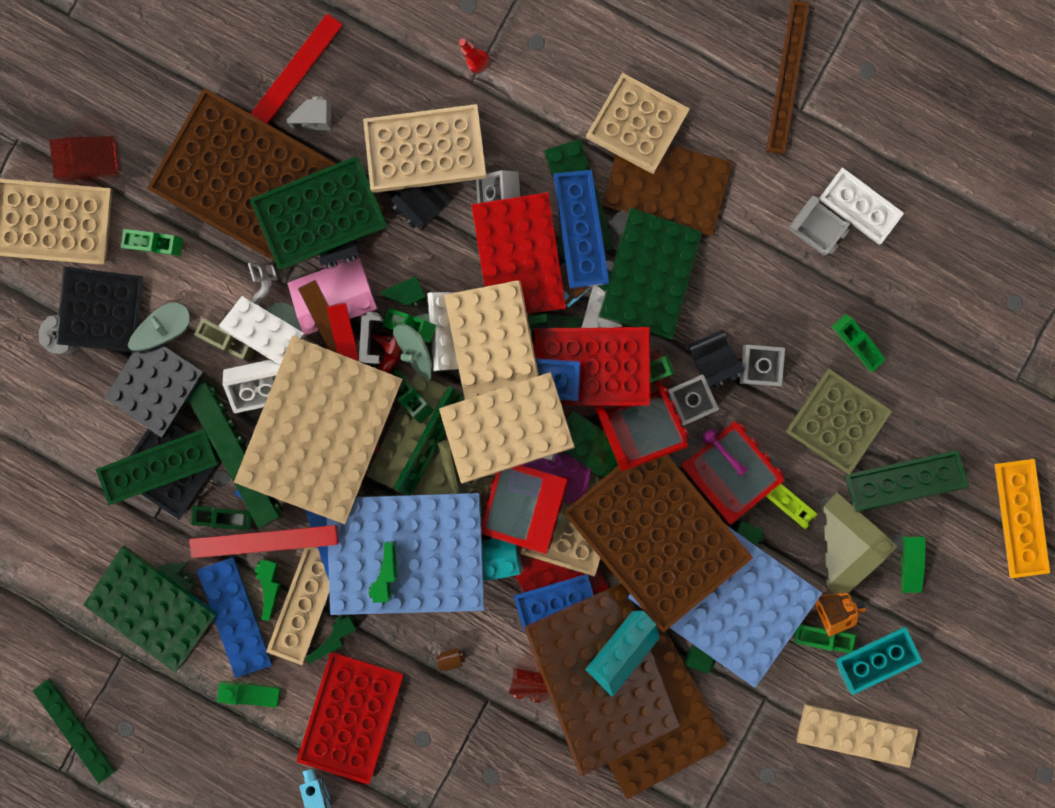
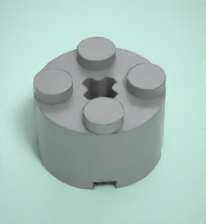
M58 315L47 317L39 329V343L47 351L56 354H70L78 350L80 347L56 344Z

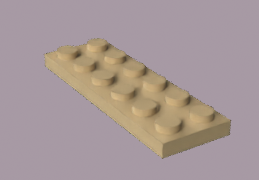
M317 547L304 549L266 651L300 665L304 663L329 596V580Z
M804 704L796 741L801 744L910 768L918 730Z

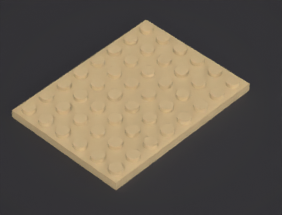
M292 335L234 483L345 524L402 379Z

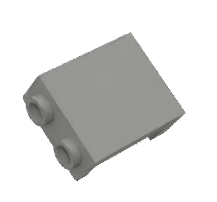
M812 196L787 229L825 256L828 253L832 254L838 247L836 242L840 237L843 239L850 230L848 229L850 222L840 219L820 204V200L817 197Z
M367 312L366 316L362 315L359 362L364 364H381L382 359L381 356L370 355L372 323H384V319L380 317V314L374 312Z

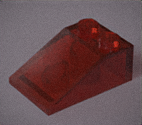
M113 136L67 137L49 140L55 179L63 182L118 175Z
M513 668L509 687V694H512L513 698L523 699V697H527L536 703L547 701L549 693L541 673Z

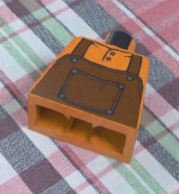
M848 593L821 595L816 601L817 611L828 636L855 626L858 613L865 612L864 602L858 601L853 603Z

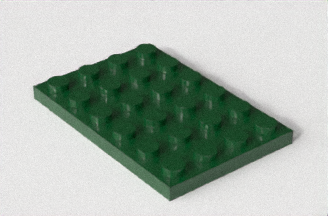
M358 156L250 199L279 271L387 228Z
M630 208L598 317L627 327H650L651 335L671 341L676 329L702 232Z
M125 545L121 547L83 604V606L175 673L180 669L218 614Z

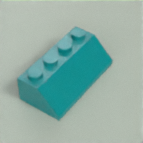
M496 538L482 540L484 581L520 575L524 571L518 545Z
M632 611L585 669L611 696L616 694L660 637L656 624L644 611Z
M902 627L835 659L846 689L852 695L923 662L906 627Z

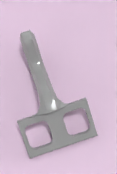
M273 262L248 263L253 282H261L262 285L261 289L251 300V302L258 306L269 293L272 281L279 280ZM266 266L272 268L274 277L268 276ZM253 267H258L261 278L255 276Z

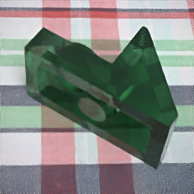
M191 560L164 563L157 568L188 592L196 585L193 582L192 576L182 573Z

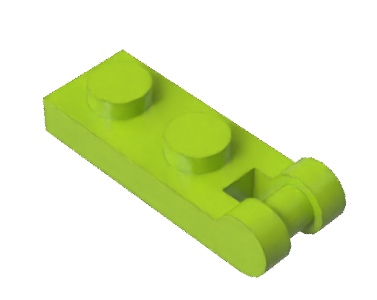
M782 484L765 496L805 530L809 526L808 523L811 519H815L818 515ZM802 511L806 513L803 518L799 516Z

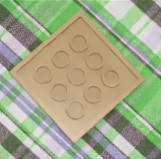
M622 73L586 134V138L654 174L690 108Z

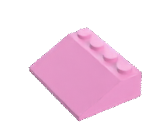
M360 257L356 258L357 260L354 262L340 263L335 268H326L287 283L298 321L305 336L308 337L319 333V330L298 288L314 280L317 281L328 305L346 302L350 321L360 318L362 315L365 316L367 312L379 311Z

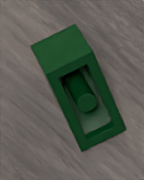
M416 276L381 291L382 296L407 306L412 305L413 308L424 303L423 300L426 299Z

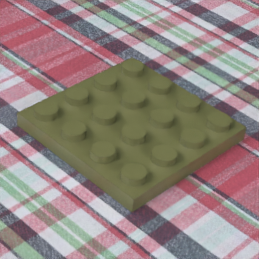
M828 368L785 433L850 475L892 411Z

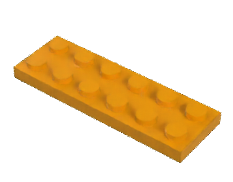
M1035 459L994 464L1010 578L1050 573Z

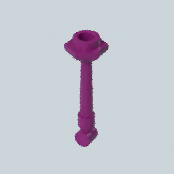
M709 429L702 436L704 439L702 443H713L731 465L737 469V474L740 476L744 475L747 472V468L741 466L740 462L737 459L735 460L716 440L717 430L712 431Z

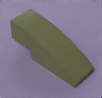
M204 318L201 319L194 333L198 338L248 362L251 361L255 350L220 329L219 325Z

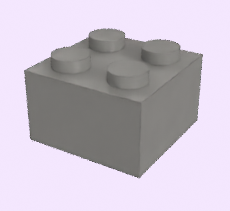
M743 345L742 364L745 371L741 372L740 384L781 387L785 348Z
M703 374L668 389L669 399L673 400L676 408L675 412L676 414L679 413L683 423L681 425L683 426L719 410Z

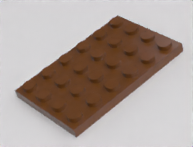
M670 145L656 171L652 174L616 154L602 207L627 214L629 209L633 208L701 231L703 235L712 237L733 162Z

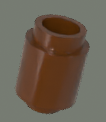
M458 648L441 652L440 655L436 656L440 671H449L463 667V662H466L463 650L459 651Z

